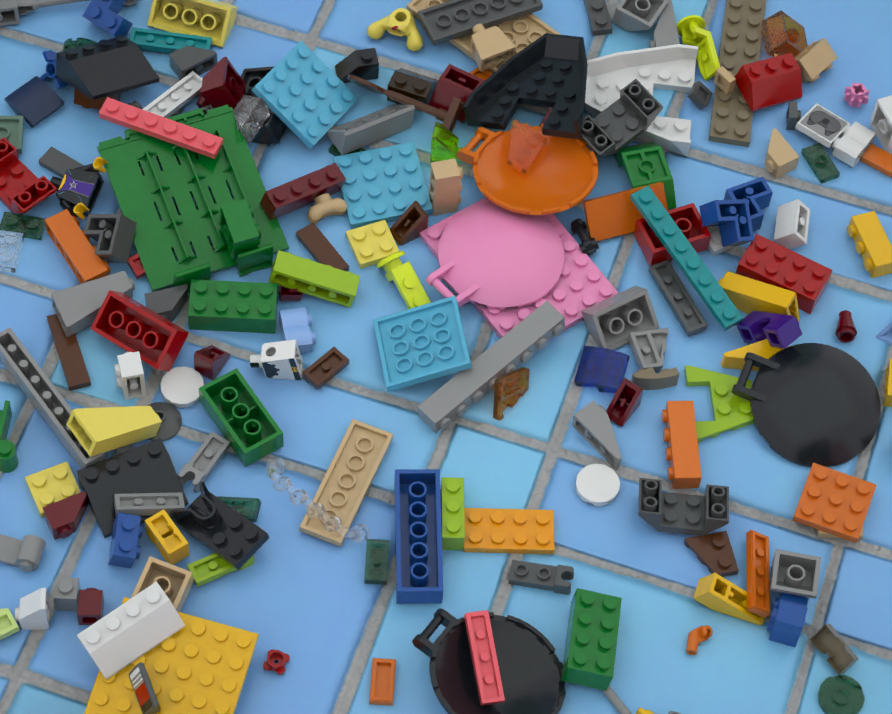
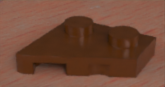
M727 531L684 539V545L687 548L690 547L696 553L697 559L708 567V571L711 574L715 572L722 577L738 574V566Z

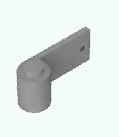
M0 534V562L19 567L26 572L36 570L46 542L35 535H26L23 540Z

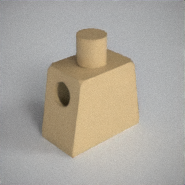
M477 24L473 27L472 31L474 34L471 36L470 48L480 72L504 64L515 55L516 46L497 26L485 29L483 24Z

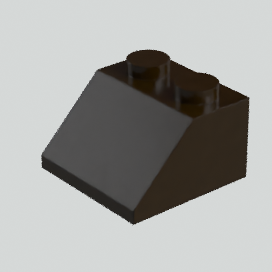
M400 68L394 71L387 90L395 91L429 105L438 80ZM387 97V101L402 104Z

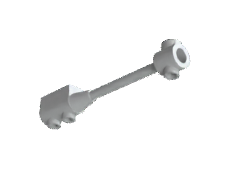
M0 0V26L19 24L20 15L37 10L38 8L90 0ZM126 0L124 5H133L137 0Z

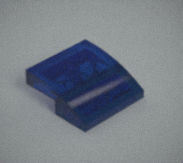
M584 346L574 382L576 386L597 387L599 392L616 393L624 379L630 357L627 354L611 349Z

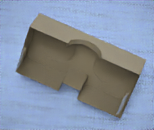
M825 624L810 639L821 654H828L829 658L827 661L838 675L844 674L859 660L831 624Z

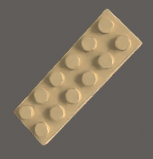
M352 419L299 527L300 532L339 547L342 546L388 451L394 434Z

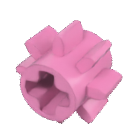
M853 82L851 87L846 86L844 101H847L850 107L860 108L862 103L867 104L869 90H866L864 84Z

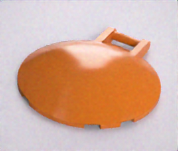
M528 123L514 125L512 129L504 132L499 130L496 133L484 127H479L470 142L457 152V157L461 161L473 166V176L477 187L494 204L516 213L547 215L572 208L591 193L598 178V161L594 151L587 147V143L582 138L580 140L543 135L541 129L544 125L543 123H541V126H529ZM481 141H484L475 152H472Z

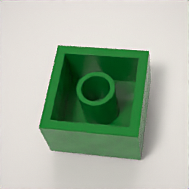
M246 199L227 203L220 207L219 225L232 260L237 259V254L258 248V245H260L259 237L261 236V230L259 225L253 221L254 211L251 205H247Z

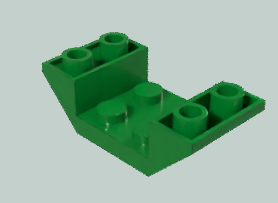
M654 142L631 145L622 148L614 154L618 167H624L631 189L663 182L668 210L676 208L673 178L660 145Z

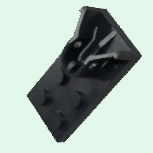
M201 481L199 483L201 494L186 509L173 510L170 514L178 527L239 570L270 537L267 532L210 493L204 482Z

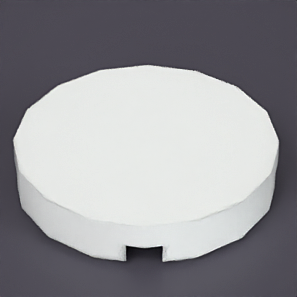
M185 366L175 367L163 376L160 383L161 395L167 403H171L175 407H190L199 401V388L204 386V380L200 373L193 368Z
M591 464L581 469L578 473L575 488L582 501L592 503L594 506H603L615 500L619 493L620 481L612 468L603 464Z

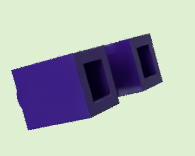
M752 311L741 323L736 325L744 343L753 344L767 338L771 347L785 349L802 335L798 320L795 316Z

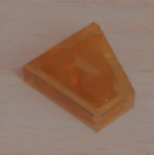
M522 367L495 379L494 419L502 420L504 418L503 411L508 406L512 408L518 402V399L529 389L530 369Z

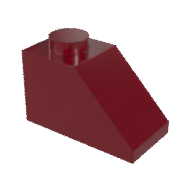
M85 491L42 507L44 518L54 540L66 538L76 532L88 507Z

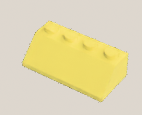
M153 0L147 25L173 33L212 37L213 45L224 47L234 26L238 6L217 0Z

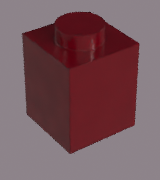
M87 588L79 590L77 617L79 625H92L103 618L104 596L103 590Z

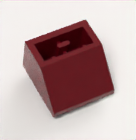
M449 64L438 80L429 105L448 111L453 97L461 99L465 104L470 94L485 80ZM462 108L458 121L465 123L466 117Z

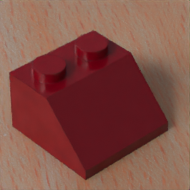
M223 57L203 77L200 93L212 105L213 109L228 104L229 107L233 108L235 115L243 111L245 82L228 58Z

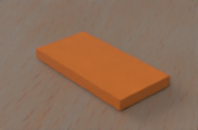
M664 183L649 184V187L668 211ZM648 185L583 201L589 238L594 237L596 241L634 232L636 220L643 218V216L631 201L630 196Z

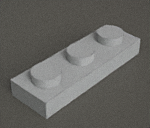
M182 492L114 494L116 516L118 513L150 516L163 509L168 515H171L170 513L173 510L185 509Z

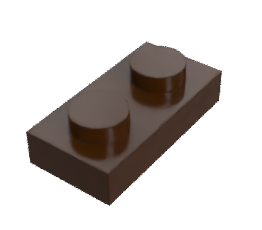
M333 347L303 371V377L319 390L349 365V359L337 348Z

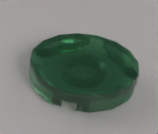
M846 675L826 678L820 685L817 694L818 704L825 714H858L865 701L860 684L852 677Z

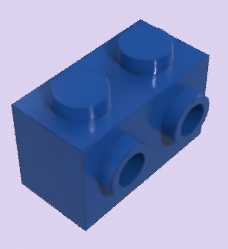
M124 513L117 514L113 522L108 565L131 568L135 559H139L141 546L137 544L138 538H141L143 533V525L140 524L141 516Z

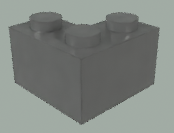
M89 214L84 234L98 241L95 255L110 263H127L137 223L122 214Z

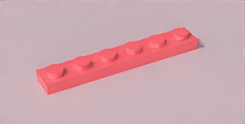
M107 97L99 111V118L213 159L216 158L223 144V138L109 97Z

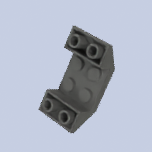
M635 79L620 90V98L593 119L590 115L583 118L581 138L599 157L616 154L648 129L663 109V106Z
M639 478L638 515L658 532L704 536L729 523V486L707 484L704 496L662 492V480Z

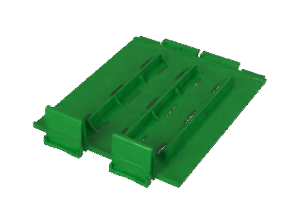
M228 104L207 110L205 115L202 108L168 118L223 138V144L215 159L196 153L197 160L194 151L132 129L124 131V139L121 136L99 142V146H97L100 157L108 161L107 164H104L122 214L137 223L133 243L139 254L152 292L170 286L176 287L187 284L189 293L191 279L210 280L212 273L234 266L238 268L239 277L258 270L268 269L273 266V254H276L278 250L285 251L289 249L278 219L275 218L270 221L260 205L266 190L234 110ZM174 152H176V155H177V157H178V160H179V162H180V165L178 164V161H177V159H176V156H175V153H174ZM156 157H158V160H159L160 165H161V167H162V171H161V169H160V166H159V164H158V161H157ZM139 162H140V165H141V167H142V170H143V173H144L145 176H143V174H142V172H141V169H140L139 164H138ZM226 182H228V185H229V187H230V190H231V192H232V195H233L234 199H232V196H231V194H230V191H229V189H228V186H227ZM208 187H210V190H211V192H212V195H213V197H214V200H215L216 204H214V201H213V199H212V196H211V194H210V191H209ZM191 192H192V195H193V198H194V200H195V203H196V205H197L198 210L196 209L195 204H194V202H193V199H192V197H191V194H190ZM172 198H174L180 215H178ZM246 199L247 205H251L254 211L253 221L259 225L261 230V236L259 237L260 245H258V248L237 254V259L232 260L219 225L220 207L227 203ZM155 203H156V206H157V209H158V211H159V214H160V216H161L162 221H160L159 215H158L157 210H156L155 205H154ZM208 237L210 238L214 251L212 250ZM190 243H191L192 246H193V249H194V251H195L196 256H194V253H193V250H192V248H191ZM172 248H173V250H174V252H175V255H176V257H177L178 262H176V259H175V256H174V254H173Z

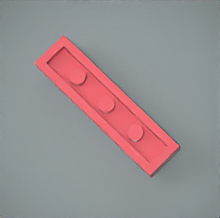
M484 610L465 613L464 618L480 705L504 703L505 697L489 612Z

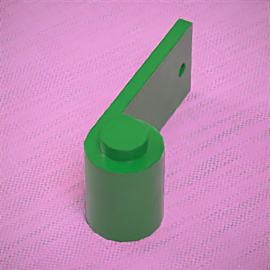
M5 400L3 411L0 410V471L4 473H10L18 466L16 447L14 443L6 440L12 417L10 401Z

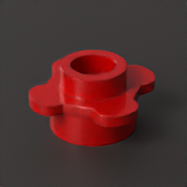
M279 650L268 651L267 661L263 663V668L266 671H275L279 675L285 673V665L290 660L289 655Z

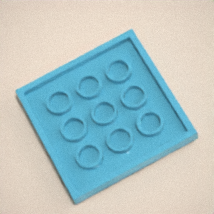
M302 40L252 89L310 149L359 99Z
M414 142L333 157V163L337 164L346 178L344 185L341 187L343 200L347 204L346 212L351 229L382 220L386 222L396 221L414 201L420 204L426 214L433 213Z
M456 296L373 320L388 392L472 368Z

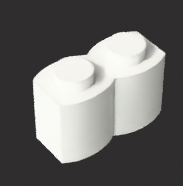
M855 121L851 126L847 125L841 138L838 137L834 141L832 155L854 167L870 144H873L877 133Z

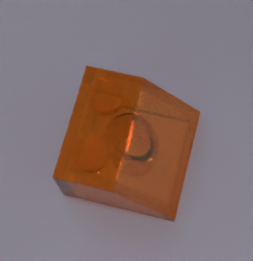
M782 10L762 21V34L766 43L765 50L769 56L776 57L792 53L795 58L808 47L804 27Z

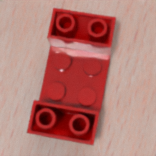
M3 137L0 139V201L12 213L24 214L55 193L57 188L44 175L38 179L19 160L17 149Z

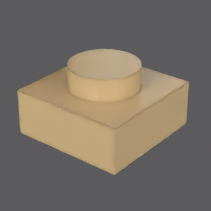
M721 66L716 70L714 83L726 95L733 92L736 78L731 72Z

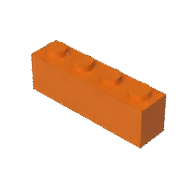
M68 209L44 220L47 234L81 284L109 275L111 271L108 263L95 255L96 246L90 244L89 236L84 234L85 230L82 231L80 229L77 217L72 216Z
M667 401L665 409H662L661 412L662 423H666V428L663 430L664 442H668V448L665 449L666 461L670 462V467L667 469V478L672 481V489L699 488L702 476L693 401Z

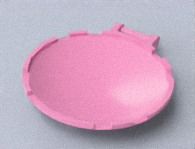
M493 202L481 203L460 212L447 224L438 244L437 257L440 268L431 273L426 278V282L430 286H434L444 298L454 296L441 282V280H444L458 295L456 298L459 308L467 302L473 304L477 302L487 305V308L505 310V307L516 306L522 308L541 300L556 286L564 267V246L554 226L542 215L512 212Z

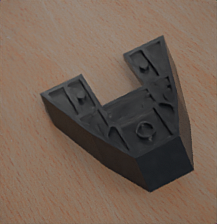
M546 33L518 52L470 94L463 106L467 125L505 130L520 104L553 107L541 128L542 134L581 140L588 67L584 38Z

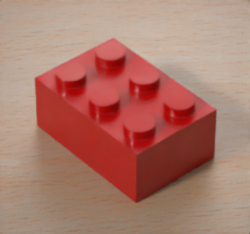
M694 203L667 211L697 253L708 250L711 235L707 227L702 226L701 216ZM644 218L636 220L634 236L649 266L665 260L672 261L673 258Z

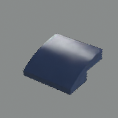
M38 76L32 78L4 99L17 115L24 116V120L31 128L64 105V101Z

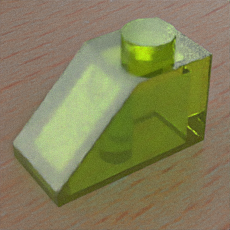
M435 122L432 135L430 163L455 158L459 159L457 152L462 148L458 147L459 138L439 122Z

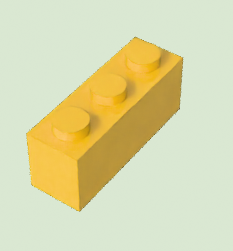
M875 211L852 216L847 226L848 235L855 242L857 253L862 256L865 270L869 271L872 278L891 274L892 245Z

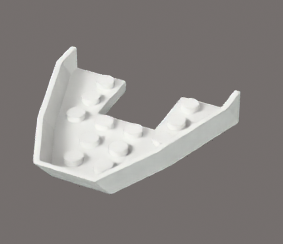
M674 44L617 52L587 60L585 109L592 115L597 116L620 98V90L635 79L652 96L653 88L690 92L695 79L698 46ZM657 116L648 129L637 138L647 142H654L662 148L688 158L691 144V120Z

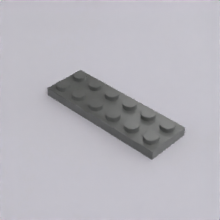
M450 0L417 11V17L432 44L437 45L473 33L472 29L477 24H483L485 28L542 10L543 4L541 0Z

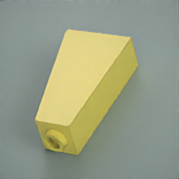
M151 406L77 408L72 410L67 426L91 457L155 437L162 421Z

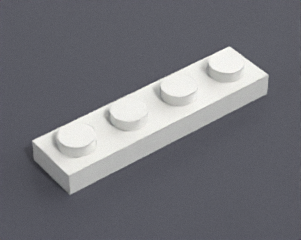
M192 71L142 110L165 118L170 117L200 94L203 78Z

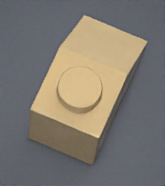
M774 128L772 129L764 164L767 171L772 173L775 178H778L796 169L799 156L780 132Z

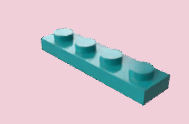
M132 27L129 38L137 44L140 50L173 53L175 50L185 46L211 50L212 37Z

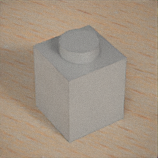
M55 577L53 595L55 610L78 611L79 590H81L79 578Z

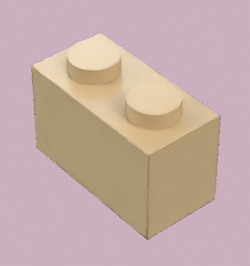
M825 38L812 42L795 57L801 68L802 83L816 81L820 77L819 74L830 69L833 66L832 62L838 58Z

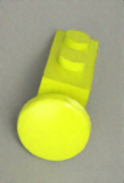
M686 16L676 25L678 34L682 36L683 44L698 46L696 58L699 70L703 78L709 81L716 74V70L720 68L712 34L710 31L704 30L706 23L701 16Z
M404 251L395 252L377 263V269L384 268L388 282L394 281L408 309L431 303L410 262L402 264L400 257L405 255Z

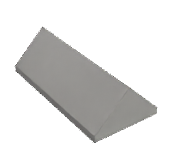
M393 104L329 129L326 134L341 155H344L411 128L415 107L414 105Z

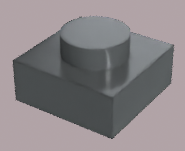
M697 81L693 84L687 97L702 110L707 107L713 93L701 81Z
M789 101L786 111V130H795L796 123L801 119V110L797 109V102Z

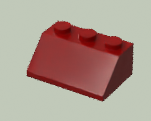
M792 53L742 65L735 75V83L752 112L801 99L802 97L801 68Z

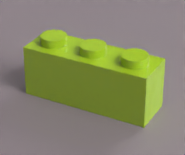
M441 477L442 550H463L465 540L464 478Z

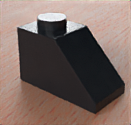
M375 48L355 50L336 64L335 71L337 77L343 83L351 82L347 80L348 74L365 80L378 79L379 62Z

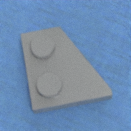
M668 328L629 333L628 340L639 369L653 367L654 371H661L664 364Z

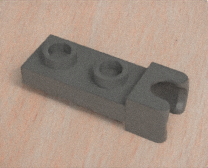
M512 560L508 584L552 590L554 593L569 595L571 593V583L564 580H572L574 578V568L564 565L551 566Z

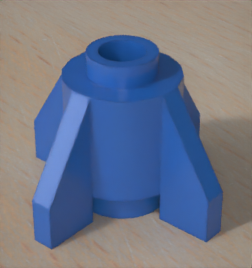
M51 50L44 51L42 54L48 63L46 65V73L40 79L43 81L54 79L57 89H64L68 83L56 76L57 53Z

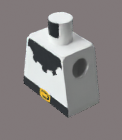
M296 340L264 343L261 354L250 355L251 368H263L267 378L302 379L303 360Z

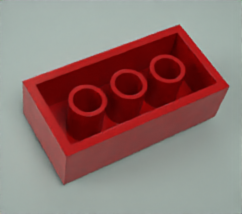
M756 234L754 241L751 242L739 261L736 274L796 292L798 308L811 314L825 291L833 270Z
M109 290L90 328L128 352L139 351L142 361L157 370L164 371L171 370L189 334L186 330L124 293Z

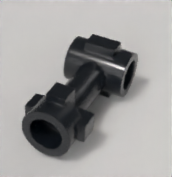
M582 219L572 221L570 224L572 228L570 229L573 234L577 233L582 241L579 247L583 254H589L590 256L597 252L596 250L599 249V246L594 237L591 239L588 237L585 231L587 228L586 223Z

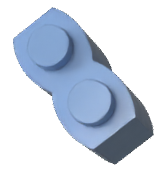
M305 307L279 310V322L283 341L296 340L300 353L312 352V346L316 344L314 331L310 332L309 326H312L311 314L306 313Z

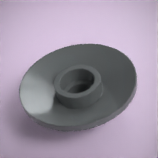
M155 402L147 405L151 406L159 417H163L157 435L148 439L154 441L161 438L162 441L173 438L179 432L182 425L181 414L177 408L165 402Z

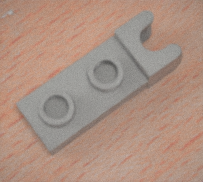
M211 432L188 464L186 463L179 472L178 478L181 485H184L188 480H193V491L195 493L199 492V483L202 481L205 484V479H207L230 448V441Z

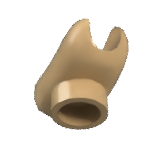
M329 193L319 195L314 199L316 205L309 208L308 220L315 224L327 216L343 215L346 212L347 204L341 198L331 199Z

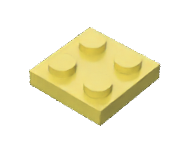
M385 220L346 231L345 236L360 269L375 265L385 257L399 251Z
M67 461L25 477L26 484L41 518L44 517L42 507L81 492Z

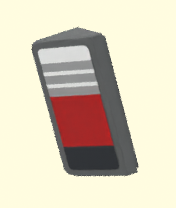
M140 662L129 673V678L142 714H155L160 712L161 708L145 665Z

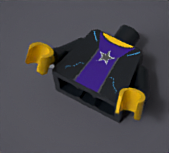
M97 157L92 164L75 169H67L63 179L54 176L51 178L50 182L57 188L56 196L63 210L68 209L72 216L79 217L82 220L85 216L91 214L104 183L98 172H106L103 165L107 164L108 161Z

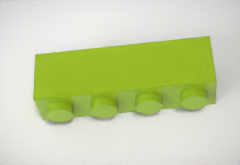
M278 250L268 282L278 283L279 286L289 289H298V292L350 308L356 296L360 276Z

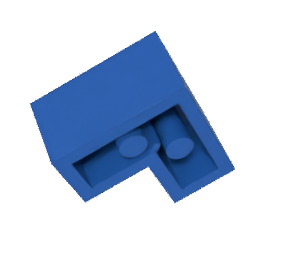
M92 0L82 17L115 37L119 35L126 36L133 25L118 15L126 0Z
M760 177L726 189L724 200L748 199L753 231L761 228L764 217L761 209L769 207L773 192L764 177Z
M748 199L714 200L699 206L702 226H719L722 247L740 246L754 241Z
M782 592L780 598L775 597L771 610L772 614L767 626V631H770V641L796 647L804 626L809 598Z

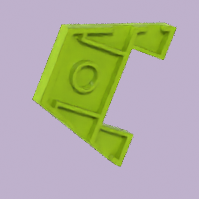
M685 365L686 387L709 386L714 421H696L698 443L702 442L705 438L719 436L722 432L734 431L754 424L750 401L731 392L733 386L737 384L739 377ZM747 380L745 387L751 389L752 381Z

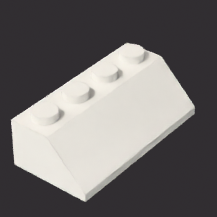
M156 581L77 634L82 646L107 680L184 628L185 624L170 599Z

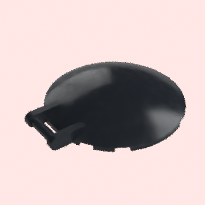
M819 343L793 345L780 350L769 359L754 353H746L744 358L745 364L738 382L733 386L731 392L750 401L754 417L753 421L757 431L768 442L769 447L778 455L788 461L806 467H812L813 463L822 466H838L850 461L869 445L880 421V398L872 377L854 357L836 347ZM754 365L759 367L753 385L749 389L745 385Z
M439 608L423 632L416 635L412 640L413 645L430 657L429 672L432 687L437 699L448 714H558L563 705L566 694L565 682L561 681L563 664L559 662L554 652L555 648L540 631L519 618L511 615L504 617L494 615V612H489L505 697L504 703L480 705L465 618L456 619L444 609ZM442 624L446 628L435 642L432 643L428 639Z

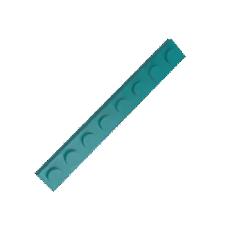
M649 185L631 194L630 199L723 330L726 331L741 323L743 316Z

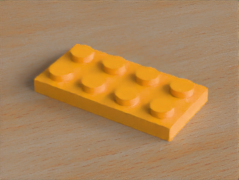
M464 508L465 540L463 552L554 554V510Z

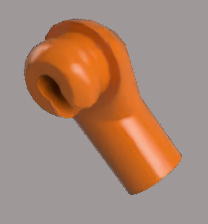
M700 626L689 632L686 646L687 654L696 655L698 644L712 636L713 631L710 626Z

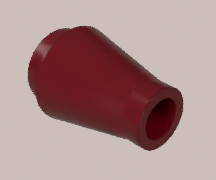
M847 310L839 313L835 332L839 341L844 343L853 341L857 335L852 313Z

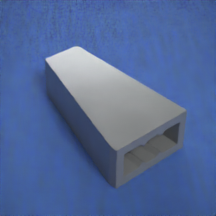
M125 270L51 293L52 307L55 314H57L66 337L74 333L76 335L93 324L109 290L122 292L133 299L135 285L131 277L128 278Z

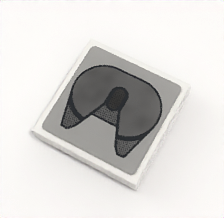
M816 103L797 122L795 128L830 148L834 141L842 136L847 125L851 123Z

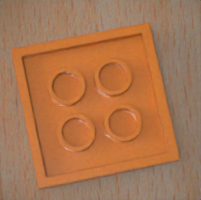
M813 463L792 521L857 543L876 484Z

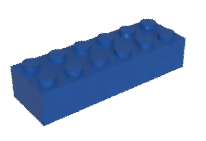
M395 469L396 604L442 603L443 561L440 469Z

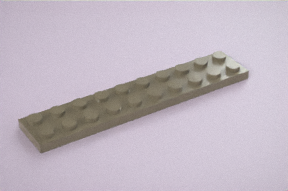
M726 0L718 60L720 67L723 66L734 77L742 65L759 61L766 0ZM736 83L733 92L728 95L715 84L708 141L749 147L753 112Z

